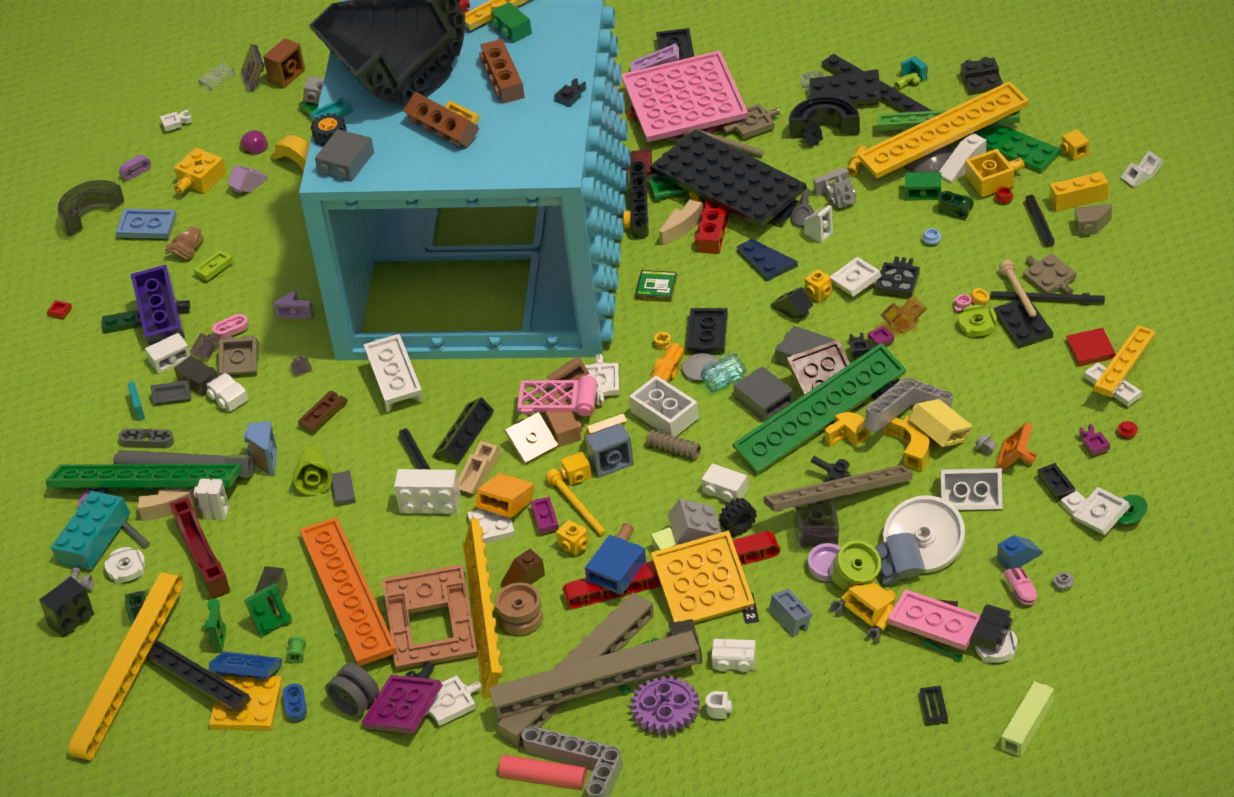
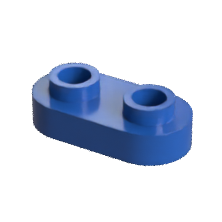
M296 683L287 685L283 690L287 718L292 721L302 720L307 714L303 687Z

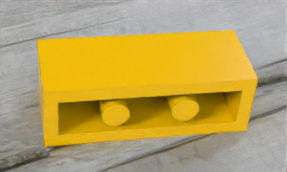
M1102 171L1050 184V202L1056 212L1108 199V181Z

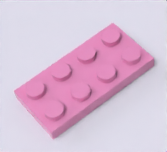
M905 589L888 617V624L965 651L972 640L974 629L981 615Z

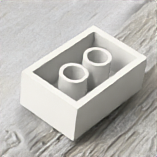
M654 376L629 396L631 413L658 431L667 433V435L670 434L673 437L680 434L699 419L698 402L658 376Z
M397 470L394 488L400 513L458 514L461 494L456 470Z

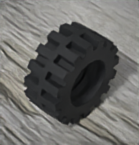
M736 498V500L732 499L731 503H727L725 508H722V513H719L720 518L718 519L720 525L733 536H737V534L742 535V532L746 533L747 529L752 527L751 524L755 523L756 520L754 518L757 517V511L746 499Z

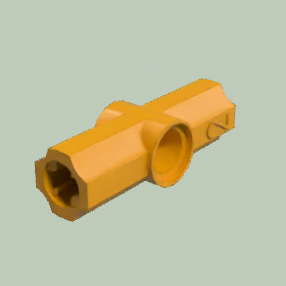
M673 343L669 345L663 357L656 360L654 373L650 380L654 376H658L668 383L670 378H675L678 364L685 353L684 348L680 344Z

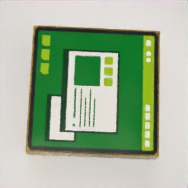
M641 270L635 300L672 302L678 278L677 272Z

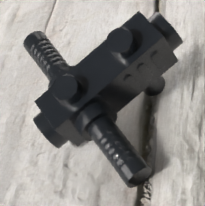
M813 456L810 461L827 471L828 476L824 482L852 476L848 471L850 464L844 459H839L835 464H829Z

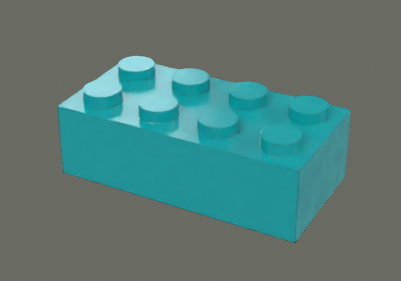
M90 491L51 546V550L58 563L91 570L130 515L124 498Z

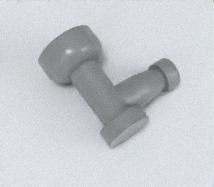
M73 568L70 576L83 585L87 591H92L94 585L92 575H85L82 579H78L80 569Z

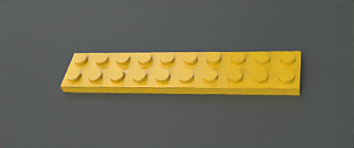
M1009 81L858 153V159L876 178H879L1029 106V99Z
M471 518L463 549L483 699L491 698L489 688L498 685V678L502 677V665H499L498 634L494 632L496 619L492 617L494 605L493 602H490L491 587H488L489 572H486L487 557H484L483 527H480L479 519Z

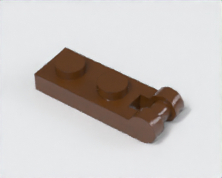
M329 391L298 420L299 426L314 433L336 411L344 408L348 399L338 396L333 391Z

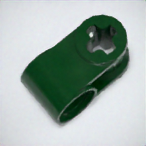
M942 191L938 195V212L942 215L963 220L968 217L969 209L974 206V201L969 196L950 191Z

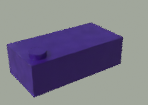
M166 264L130 274L144 335L149 346L177 333L182 338L185 337L171 275Z

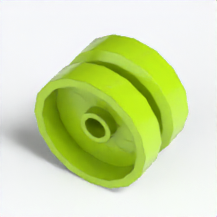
M853 540L843 545L833 558L830 565V575L833 582L840 589L847 592L854 585L871 584L881 569V558L878 551L872 545L865 541Z

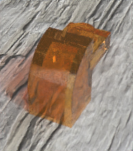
M913 295L901 308L893 302L881 314V317L896 332L905 333L917 326L915 321L927 308Z

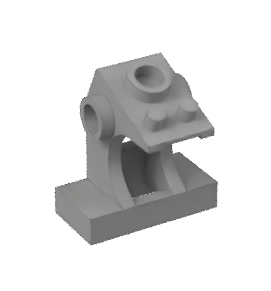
M846 167L813 179L816 196L826 194L832 206L842 208L855 203L856 192L852 187L849 171ZM836 179V182L829 184L828 181Z

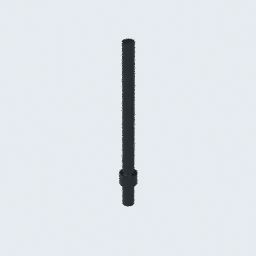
M991 291V299H1020L1016 292ZM1025 292L1030 300L1082 302V304H1089V302L1105 303V295Z

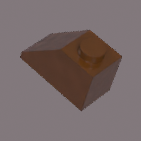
M531 548L513 560L501 581V585L506 587L509 584L518 582L533 584L545 576L543 559Z

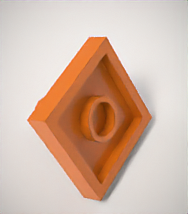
M1025 422L1003 441L995 468H1001L1003 472L1018 458L1025 461L1028 465L1035 461L1037 454L1026 448L1032 430L1031 424Z

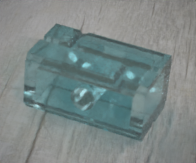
M726 353L719 358V361L706 363L700 375L710 392L713 393L744 378L747 369L737 353L731 355Z

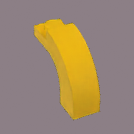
M288 135L274 145L275 151L271 156L274 160L283 156L289 157L304 172L310 143L298 136Z
M907 415L904 420L895 417L883 427V433L907 442L909 445L904 451V466L922 472L929 460V436L909 420L910 416Z

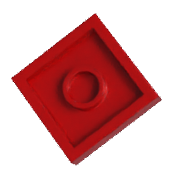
M1103 328L1066 335V342L1078 366L1111 360L1116 356Z

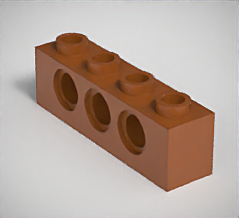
M503 39L480 44L481 52H479L481 64L484 63L486 75L490 74V84L494 86L496 97H500L503 104L525 98L522 80Z
M414 92L403 110L409 116L407 118L409 121L416 125L421 123V127L429 132L432 130L436 131L435 134L444 140L446 137L449 138V142L457 147L462 145L468 148L480 129L467 118L417 92Z

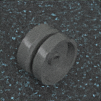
M351 663L344 664L337 672V675L332 677L325 686V691L330 701L343 713L352 717L360 716L367 709L368 704L372 703L379 695L378 685L370 674L361 667Z

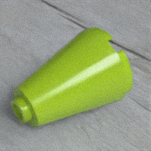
M307 446L302 450L293 474V482L297 490L311 496L321 491L322 493L325 492L332 482L331 470L320 450L315 446Z

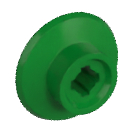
M1139 495L1122 497V499L1129 502L1130 508L1117 522L1129 525L1140 522L1147 512L1148 505L1146 500Z

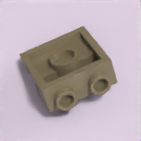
M244 336L243 338L226 337L225 339H219V375L227 373L229 376L257 374V360H259V342L257 337Z

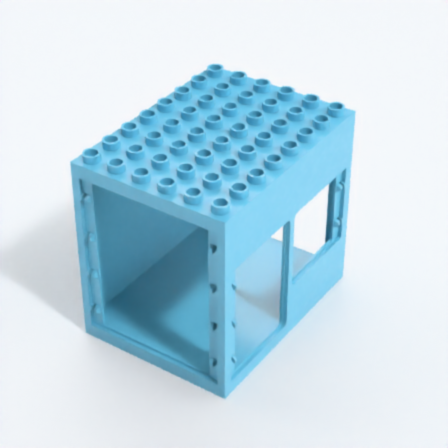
M469 0L470 8H467V11L490 0ZM529 0L516 8L530 19L532 34L515 43H512L500 31L494 29L491 21L471 31L465 27L461 52L459 56L454 58L451 65L453 67L452 72L445 82L426 98L444 107L451 100L481 117L476 125L480 129L468 148L462 145L457 147L449 142V138L446 137L444 140L435 134L436 131L432 130L429 132L421 127V123L416 125L407 119L409 116L403 112L407 104L386 102L373 96L364 89L351 72L330 51L318 109L342 97L353 109V112L342 117L345 120L347 132L371 137L374 154L351 182L317 172L315 157L325 145L319 146V143L316 144L313 136H311L299 191L336 360H368L363 344L397 334L401 336L409 359L572 358L577 356L595 357L597 354L600 357V354L603 352V342L613 341L612 319H606V316H615L616 313L615 293H609V290H618V269L612 268L611 265H620L621 263L620 243H615L614 240H623V219L617 218V216H624L626 200L625 194H620L619 192L628 191L627 170H622V168L630 167V148L625 147L624 143H620V141H627V120H622L621 115H617L624 114V93L619 92L618 87H614L621 86L622 79L621 65L616 64L614 58L618 57V36L612 35L611 30L615 28L614 6H605V0ZM503 39L522 80L525 96L523 99L504 104L500 97H496L494 86L490 84V74L486 75L484 63L481 64L479 52H481L480 44ZM577 78L579 85L584 81L586 82L587 89L581 93L582 97L571 107L555 101L554 95L564 85L571 86L573 79ZM538 206L534 242L530 245L433 246L439 208ZM531 259L521 331L361 333L373 268L377 262Z

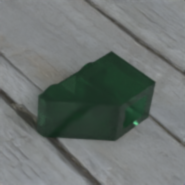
M148 589L125 594L126 611L131 625L149 594Z

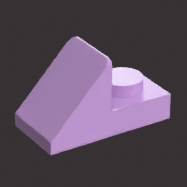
M293 291L274 302L277 318H313L314 313L311 301L298 300L297 291Z

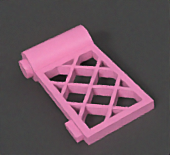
M588 375L580 377L579 380H521L517 406L518 412H521V414H533V412H576L581 416H590L593 414L595 407L597 380ZM525 387H534L535 389L528 393ZM547 387L554 388L552 391L548 393L544 390ZM566 387H573L569 392L563 390ZM539 392L544 395L538 400L533 397ZM558 392L563 395L557 400L552 397ZM529 399L533 402L530 405H523ZM547 399H549L552 402L549 405L542 404ZM566 399L572 402L571 405H563L561 403Z

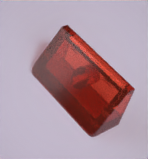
M652 150L631 151L630 164L634 161H641L646 167V177L652 175L653 172L650 171Z

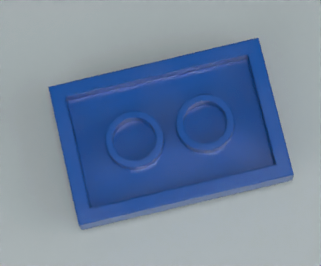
M223 651L209 662V671H216V674L219 675L233 673L238 677L250 675L255 676L256 679H267L282 666V658Z

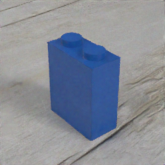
M609 535L585 566L586 581L622 595L646 563L645 548L625 541L620 537L617 538Z

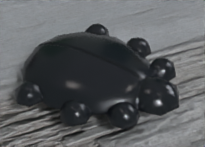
M810 120L809 125L805 126L806 132L803 133L806 136L804 139L805 143H810L811 146H814V143L819 145V141L823 140L822 130L817 123Z

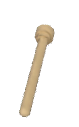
M1011 260L1002 261L999 265V270L1003 276L1009 278L1029 316L1035 317L1036 311L1015 275L1016 268Z

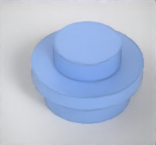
M929 228L923 234V241L926 244L934 245L941 240V234L935 228Z

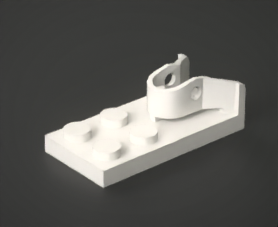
M400 334L363 344L384 399L386 412H390L395 402L408 398L423 402L420 384Z

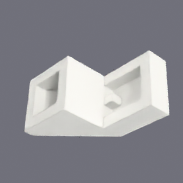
M1148 151L1139 165L1131 162L1121 178L1133 187H1136L1154 177L1164 161L1153 152Z

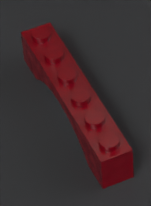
M185 497L170 503L174 521L211 598L230 591L226 574L208 544L189 498Z

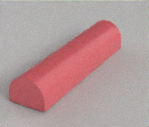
M502 755L499 764V776L503 778L583 790L588 774L587 767L510 755Z

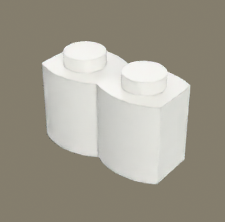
M223 373L206 384L208 397L211 400L217 401L222 409H226L229 412L248 401L246 390L227 373Z

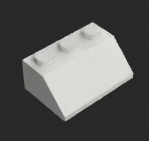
M1001 468L940 469L941 498L950 502L957 510L1003 509Z

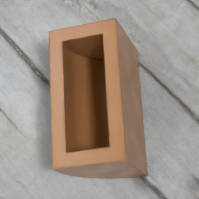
M577 356L546 377L548 380H579L580 377L590 373L580 357Z

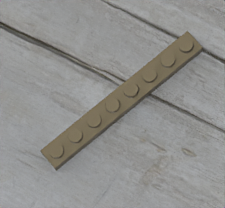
M903 465L765 495L764 504L772 511L780 512L786 508H797L808 503L814 504L818 501L832 500L843 495L850 496L861 491L867 492L874 488H885L887 485L902 484L905 481L912 480L913 472Z

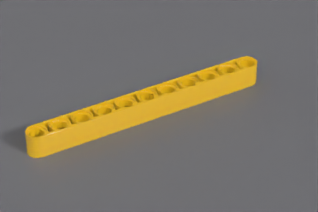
M161 572L157 577L68 745L69 756L85 760H91L95 756L146 655L149 653L182 590L183 577L181 575Z

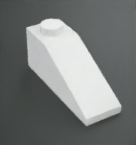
M972 133L961 141L939 171L941 172V178L952 184L965 173L966 159L986 153V140Z

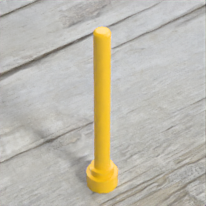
M550 470L545 476L546 481L551 486L558 487L600 536L604 535L606 530L566 486L559 470Z

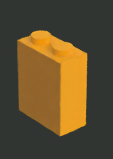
M499 473L477 489L475 507L511 518L533 501L534 483Z

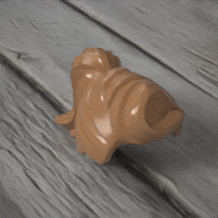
M190 226L188 231L179 233L171 241L172 243L166 246L165 254L173 252L183 259H191L194 256V250L203 241L204 237L201 234V229Z

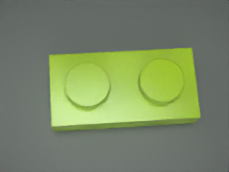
M218 250L195 267L194 273L208 281L233 262L232 256L222 250Z

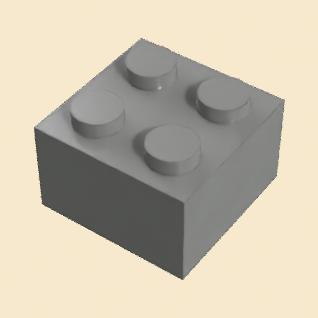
M679 498L668 514L676 544H683L722 533L713 506Z

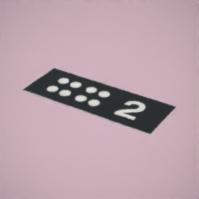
M753 592L751 595L754 600V606L742 609L745 624L760 622Z

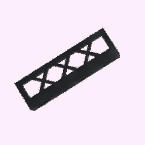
M482 397L469 402L437 447L433 456L437 459L446 455L454 464L458 463L494 409Z

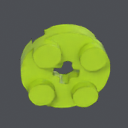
M971 305L963 309V313L959 315V327L968 338L991 335L995 332L997 316L991 308L989 311L984 309L983 305Z

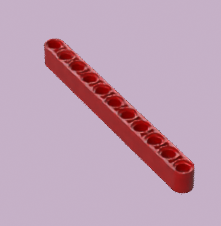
M765 531L732 540L741 566L773 558L781 550L772 531ZM649 561L643 565L622 595L586 581V578L566 583L562 591L568 607L577 609L631 595L633 592L639 593L661 587L653 561Z

